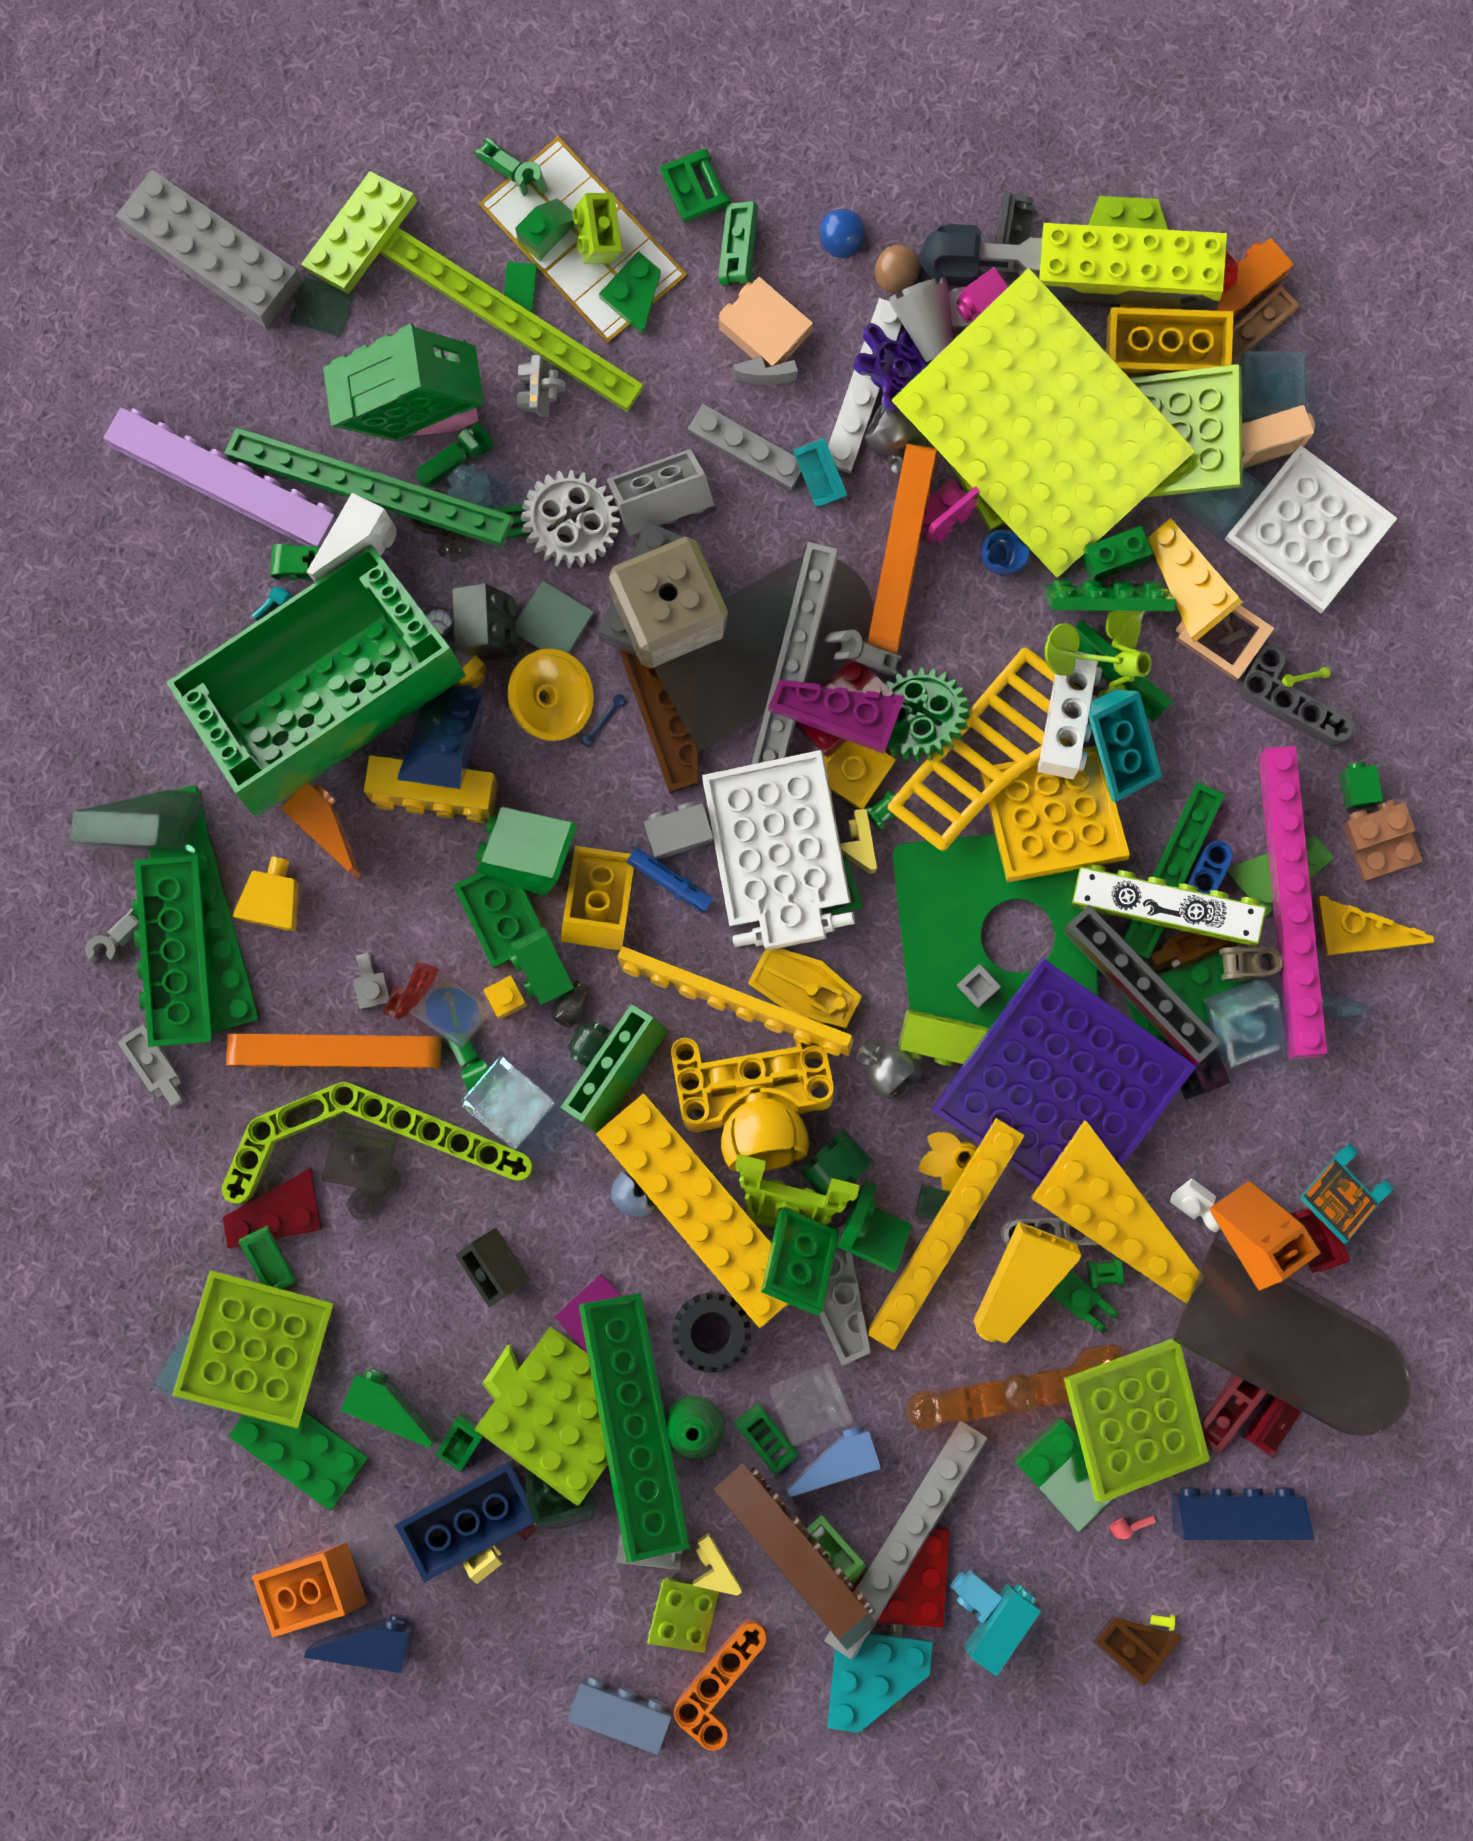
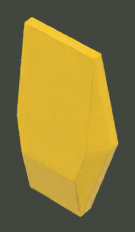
M782 948L765 950L748 982L751 987L783 1009L804 1017H814L820 1023L845 1029L862 999V996L823 961Z

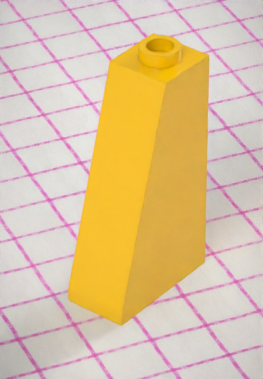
M1018 1222L973 1320L979 1336L989 1342H996L998 1340L1007 1343L1079 1261L1081 1253L1077 1244Z

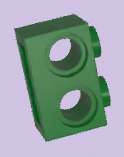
M1142 526L1085 546L1081 560L1089 579L1098 581L1147 563L1153 552Z

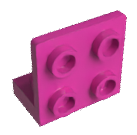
M951 478L929 497L922 531V538L929 545L935 540L941 543L952 533L951 527L955 523L960 521L963 524L975 513L973 509L979 503L977 499L980 490L977 486L965 494Z

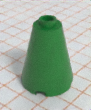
M698 1396L681 1398L674 1402L664 1415L671 1451L680 1458L686 1460L704 1459L713 1454L723 1440L725 1432L723 1416L718 1407L708 1399ZM696 1428L699 1431V1436L689 1437L687 1435L688 1429Z

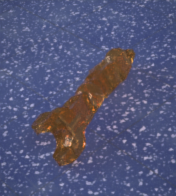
M1108 1344L1083 1348L1068 1367L1029 1374V1376L1023 1373H1014L1007 1376L1003 1381L995 1380L958 1386L940 1393L931 1390H921L909 1398L906 1405V1415L909 1422L915 1428L922 1431H930L945 1421H972L1008 1413V1411L1014 1414H1023L1030 1411L1034 1406L1043 1407L1070 1402L1064 1378L1120 1358V1346Z

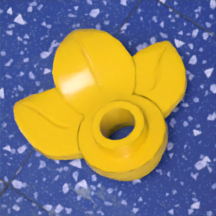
M935 1132L927 1137L929 1145L933 1150L929 1151L922 1158L918 1169L928 1176L941 1177L943 1191L950 1192L973 1157L977 1147L970 1142H960L952 1133ZM968 1152L969 1158L966 1161H960L958 1159L960 1153Z

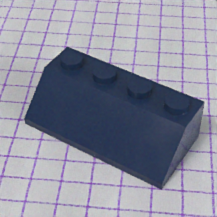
M453 685L422 707L398 773V780L461 788L482 723L484 689L474 688L469 685Z
M513 1459L400 1519L395 1524V1527L425 1583L539 1521L528 1489Z
M1183 1487L1180 1488V1493H1172L1173 1533L1184 1540H1314L1305 1496L1295 1493V1488L1278 1487L1275 1488V1493H1263V1488L1246 1487L1244 1488V1493H1231V1488L1215 1487L1212 1488V1493H1200V1488Z

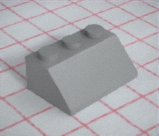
M691 449L606 479L629 536L641 534L646 521L656 526L676 522L678 518L689 514H699L705 511L706 508L714 506L706 474Z

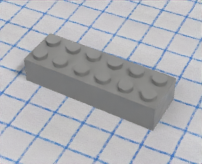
M154 170L149 172L116 215L125 231L266 329L302 283L294 267Z

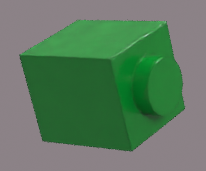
M1356 762L1348 764V769L1339 774L1346 810L1375 806L1383 801L1377 765L1366 766V762Z

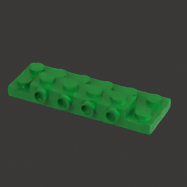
M188 855L134 860L137 899L132 900V911L134 918L138 917L139 930H135L134 939L136 948H141V961H137V976L139 980L143 979L144 992H139V1005L141 1011L145 1010L148 1047L213 1042L199 856Z

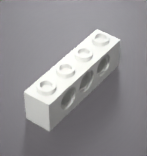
M1076 659L1075 669L1072 674L1067 676L1055 674L1037 772L1074 779L1078 770L1084 769L1087 752L1082 751L1084 741H1089L1092 729L1091 724L1087 723L1092 701L1097 699V696L1092 695L1093 686H1098L1102 668L1097 667L1098 661ZM1069 683H1078L1083 690H1074ZM1064 711H1073L1078 718H1069ZM1059 739H1068L1073 746L1065 747L1060 743Z

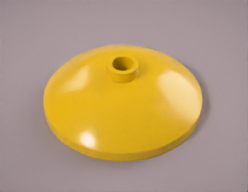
M542 649L526 655L515 666L508 684V701L515 720L527 733L545 741L567 739L579 732L591 715L594 693L590 677L584 666L575 657L562 650ZM540 692L545 695L546 699L544 702L539 699Z

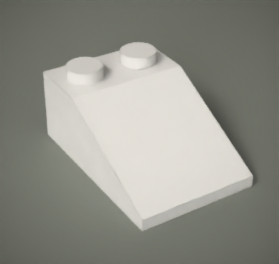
M354 493L351 494L307 570V573L314 582L371 544L380 556L386 547L389 548L393 544L397 528L385 509Z

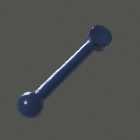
M618 694L614 696L612 706L591 732L581 738L584 746H590L593 743V737L614 711L624 705L625 698L623 695Z

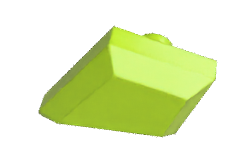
M511 1345L506 1346L482 1382V1385L494 1400L498 1398L519 1369Z

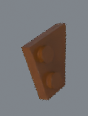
M1112 1617L1094 1639L1093 1643L1141 1686H1145L1182 1637L1176 1633Z

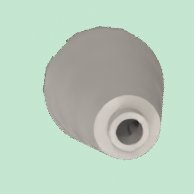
M941 277L939 284H936L935 279L927 280L902 290L904 296L899 299L896 298L895 294L889 298L892 308L926 363H930L954 340L949 290L945 277Z

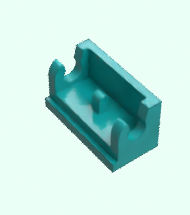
M824 437L793 449L815 507L847 496Z

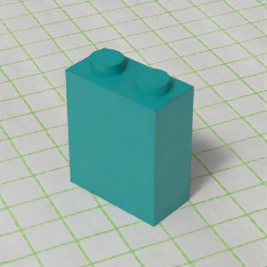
M1008 1583L1000 1592L1002 1600L984 1623L980 1622L963 1646L970 1658L996 1677L1041 1613V1610L1035 1605L1037 1599L1018 1583L1015 1587Z

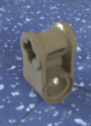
M1228 947L1219 949V955L1223 957L1224 974L1221 976V981L1223 982L1265 979L1279 972L1283 965L1281 954L1274 948ZM1260 957H1264L1268 961V971L1260 966Z

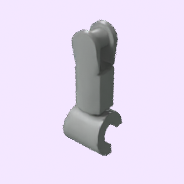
M856 630L834 631L826 636L825 642H841L842 644L841 650L835 653L834 659H852L885 675L896 677V674H898L896 666L902 657L862 641L860 633Z
M132 908L108 931L109 937L102 935L94 936L87 942L85 952L90 961L95 963L99 959V950L102 947H107L106 956L114 963L116 962L119 955L117 946L120 944L123 947L134 937L135 930H139V921L134 918Z

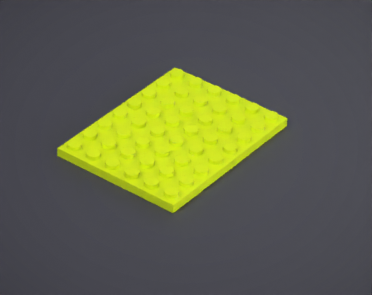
M1027 268L892 399V402L972 488L977 486L980 490L979 495L1057 578L1084 554L1083 549L1085 546L1096 543L1195 452L1030 268Z

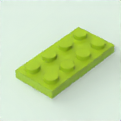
M370 171L301 263V266L310 274L349 294L416 204L417 198L412 192Z

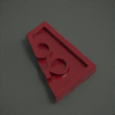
M311 1168L223 1216L227 1248L240 1246L239 1239L267 1225L275 1239L322 1230Z

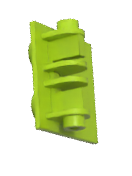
M665 1577L660 1584L661 1588L655 1604L656 1609L653 1612L654 1617L648 1633L647 1643L705 1653L719 1591L677 1582L678 1580L675 1578Z

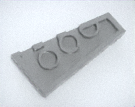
M845 1224L836 1228V1230H839V1236L823 1312L819 1315L841 1366L871 1353L852 1253L837 1247Z

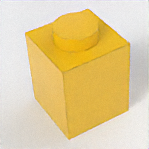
M511 975L483 989L499 1020L527 1007Z

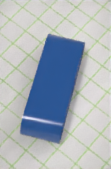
M1214 841L1206 846L1200 853L1186 884L1198 887L1196 884L1197 877H1205L1210 885L1209 890L1202 891L1198 888L1197 892L1210 895L1211 890L1217 891L1232 861L1233 852L1231 847L1223 841ZM1210 850H1217L1221 853V864L1211 861L1209 856Z

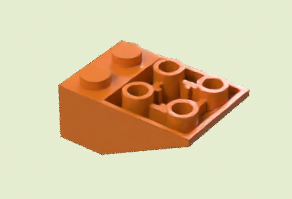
M1250 1181L1244 1183L1209 1208L1259 1291L1284 1281L1320 1254L1319 1249L1304 1225Z

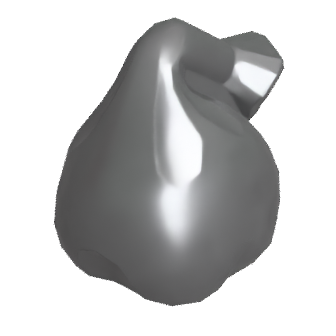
M883 405L876 411L865 433V439L870 448L879 455H888L887 463L891 466V471L899 475L901 474L906 445L927 446L925 436L900 409L888 411Z
M872 1039L864 1041L856 1057L859 1062L867 1065L866 1077L872 1089L881 1097L896 1100L902 1096L922 1075L919 1064L907 1051L900 1050V1047L897 1046L888 1047L880 1045Z

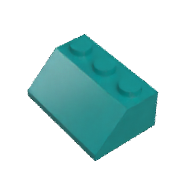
M1115 689L1092 701L1088 716L1111 799L1113 802H1117L1161 778L1162 774L1140 692Z

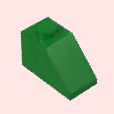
M558 198L536 206L515 228L518 243L538 261H541L575 225L573 211Z

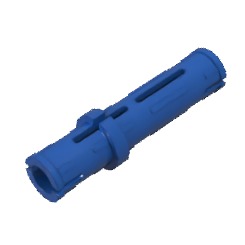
M638 846L626 861L627 864L674 894L675 899L683 900L701 914L704 913L713 900L712 896L693 885L691 879L688 877L684 879L641 850Z

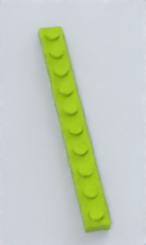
M400 228L396 229L380 251L381 255L536 355H541L544 360L625 412L629 411L643 391L644 386L642 383Z

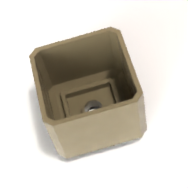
M685 536L612 568L609 575L610 596L641 665L653 668L723 638L727 625L728 610L696 540ZM671 586L675 588L678 593L677 597L672 601H664L659 595L663 587Z

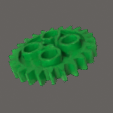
M921 667L918 675H914L911 669H908L906 678L896 674L897 682L895 684L887 680L886 685L894 694L905 696L897 717L904 719L900 722H895L886 750L890 748L893 757L901 752L903 760L907 761L910 755L913 754L916 762H919L921 754H926L930 761L932 760V752L936 751L939 755L943 756L942 747L947 746L953 749V738L962 740L960 730L968 728L965 719L970 718V714L967 709L969 707L968 700L965 697L963 688H958L956 679L949 681L946 672L938 678L934 668L930 671L929 675H925L924 669ZM915 694H921V695H920L919 697H917V698H910L911 696H913V695H915ZM946 707L942 711H935L937 708ZM922 731H929L925 735H918Z

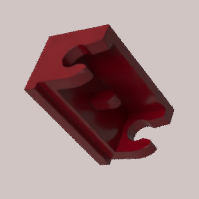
M1308 1207L1290 1213V1215L1304 1225L1320 1251L1319 1255L1308 1262L1311 1273L1323 1272L1350 1262L1342 1241Z
M1276 1385L1243 1438L1271 1458H1274L1282 1441L1308 1404L1286 1388Z

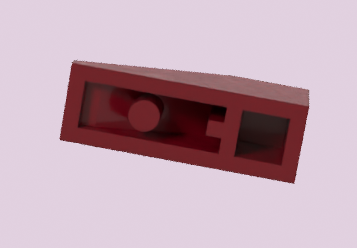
M1249 1351L1231 1373L1201 1421L1206 1445L1219 1454L1273 1384L1275 1368Z

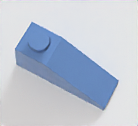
M855 1426L842 1431L844 1436L837 1438L787 1487L789 1497L881 1469L869 1430L862 1431L861 1426Z

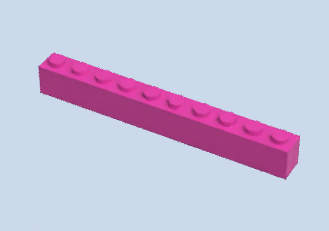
M1296 746L1265 748L1258 756L1277 950L1283 959V965L1280 969L1288 1060L1320 1058L1327 1054L1297 751Z

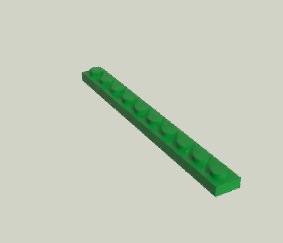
M237 427L224 452L230 460L347 498L354 493L387 511L501 548L514 522L511 515Z

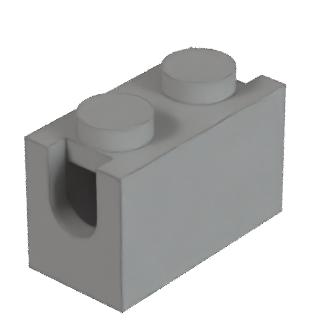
M688 802L678 806V811L666 814V811H659L648 816L649 820L644 821V827L656 860L714 843L703 803L696 805L695 802Z

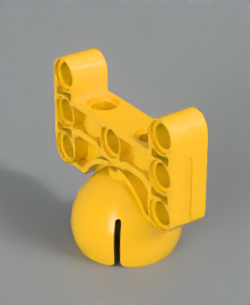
M805 1016L806 1018H809V1019H812V1020H814V1021L819 1022V1021H818L816 1018H814V1017ZM690 1038L678 1039L672 1045L671 1056L684 1126L691 1132H702L724 1126L721 1137V1151L726 1164L734 1172H739L735 1168L738 1154L766 1161L764 1172L790 1166L794 1160H803L808 1153L809 1136L799 1114L823 1111L828 1109L833 1102L834 1086L828 1055L822 1049L823 1046L813 1042L804 1044L794 1038L795 1047L701 1063L697 1043ZM683 1051H690L694 1054L687 1061H682L678 1058V1055ZM810 1059H818L822 1062V1065L812 1069L806 1065V1062ZM750 1069L758 1070L761 1073L756 1079H748L744 1074ZM688 1080H695L699 1083L698 1087L694 1090H686L682 1086ZM816 1088H823L828 1094L823 1098H816L811 1092ZM695 1109L704 1112L703 1117L699 1120L690 1119L688 1114Z

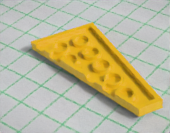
M1084 1120L1031 1198L1184 1303H1187L1204 1277L1088 1122Z

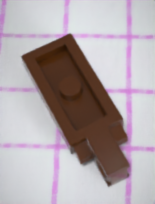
M1182 932L1168 938L1167 943L1161 946V951L1151 954L1150 964L1155 973L1170 969L1171 967L1173 970H1178L1218 954L1219 949L1235 947L1237 943L1195 933Z

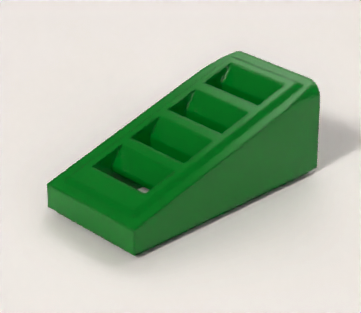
M758 1403L733 1422L775 1476L799 1456L798 1452ZM760 1417L763 1419L751 1430H747V1428L750 1427L754 1422H756ZM769 1426L771 1430L756 1442L754 1437ZM777 1436L779 1441L764 1452L762 1448ZM785 1446L788 1451L772 1462L770 1457Z

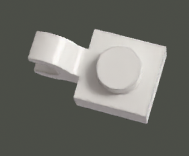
M1191 1178L1172 1193L1170 1202L1194 1220L1201 1216L1205 1225L1213 1232L1221 1229L1209 1210L1214 1205L1216 1196Z

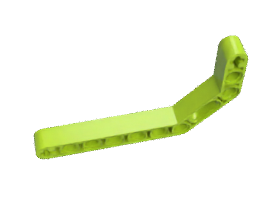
M339 1082L251 1120L221 1190L222 1195L228 1202L235 1204L247 1203L252 1199L277 1142L345 1113L372 1122L512 1180L524 1181L528 1179L533 1173L534 1165L531 1158L524 1153L354 1084ZM345 1088H350L353 1092V1100L348 1105H342L338 1098L339 1093ZM317 1100L322 1101L324 1104V1112L319 1117L292 1128L286 1124V1116L292 1110ZM373 1100H379L382 1104V1111L376 1117H371L367 1111L368 1104ZM407 1111L411 1116V1123L408 1127L400 1129L396 1124V1117L399 1113ZM266 1122L269 1124L271 1132L268 1138L261 1140L257 1136V1128L260 1124ZM431 1123H436L440 1127V1135L435 1140L430 1141L425 1137V1128ZM458 1135H465L469 1139V1147L464 1152H457L454 1149L453 1142ZM489 1146L495 1147L498 1151V1158L492 1164H486L482 1159L483 1150ZM506 1151L510 1152L506 1159L518 1162L520 1158L524 1159L523 1165L527 1167L525 1172H519L516 1176L514 1175L515 1169L507 1165L503 1166V1171L499 1170V1167L504 1162ZM250 1152H255L258 1156V1164L253 1169L247 1168L244 1162L245 1156ZM240 1171L245 1174H251L252 1178L243 1179L244 1176L237 1175V1173ZM242 1181L241 1188L245 1189V1193L235 1197L236 1191L232 1190L234 1184L239 1185Z

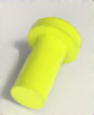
M1170 1614V1617L1151 1615L1150 1624L1169 1627V1631H1174L1175 1615Z

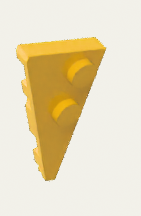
M1326 896L1316 898L1325 956L1434 943V936L1428 935L1419 929L1394 923L1393 920L1374 913H1366L1357 907L1346 906L1329 900V897Z

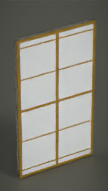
M557 136L528 161L535 162L540 166L547 185L544 195L539 192L536 183L531 182L527 185L528 193L523 196L517 183L506 179L482 199L478 205L531 263L537 265V269L606 344H609L630 324L599 298V293L638 251L661 270L653 305L677 284L684 281L688 274L616 197L615 203L623 252L612 264H583L582 254H579L577 248L578 225H574L541 261H538L518 243L515 228L536 206L558 198L573 211L575 205L585 193H611L568 145Z

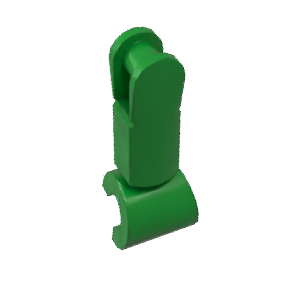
M485 138L483 140L484 145L473 152L484 164L495 169L511 181L516 182L523 196L528 193L527 185L531 182H535L539 192L543 195L545 194L547 185L537 163L532 161L522 163L489 138ZM493 152H495V155L492 158L489 157Z
M478 422L474 423L469 431L466 427L457 437L459 444L454 441L434 456L433 459L417 469L416 477L422 486L431 487L445 475H448L468 459L465 454H468L471 458H477L492 449L494 442Z
M450 1013L453 1028L459 1029L457 1018ZM443 1032L462 1068L466 1067L461 1071V1076L472 1097L498 1083L486 1063L482 1059L477 1062L480 1058L466 1034L452 1035Z

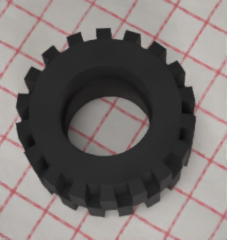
M715 1292L698 1294L686 1301L675 1316L672 1328L674 1348L682 1361L696 1371L700 1370L704 1373L724 1372V1370L731 1369L742 1360L751 1342L749 1318L738 1302L726 1294ZM708 1313L721 1315L730 1326L729 1341L723 1348L717 1351H706L700 1348L693 1338L695 1322L701 1316Z

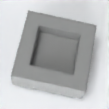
M980 964L956 985L976 1008L982 1005L1001 987Z

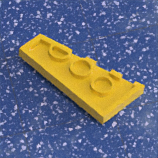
M1171 518L1147 538L1169 590L1176 599V606L1189 636L1194 643L1243 603Z

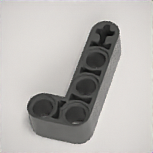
M1274 644L1263 647L1252 660L1240 683L1239 694L1241 698L1326 745L1338 746L1346 741L1354 730L1351 719L1296 688L1285 686L1281 680L1277 679L1286 661L1284 650ZM1263 655L1271 656L1275 661V667L1265 665ZM1249 681L1257 682L1261 687V693L1252 692L1249 688ZM1276 696L1285 697L1288 701V708L1280 707L1276 702ZM1303 710L1311 711L1315 716V722L1305 720ZM1325 719H1327V721L1323 723V725L1325 726L1320 728L1319 725L1322 724V722ZM1334 725H1337L1339 727L1338 732L1340 734L1338 736L1333 734L1335 731V729L1333 728Z

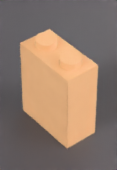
M760 277L753 284L748 282L741 289L738 300L733 305L731 303L727 304L719 314V330L751 358L762 357L765 368L784 363L812 333L813 323Z

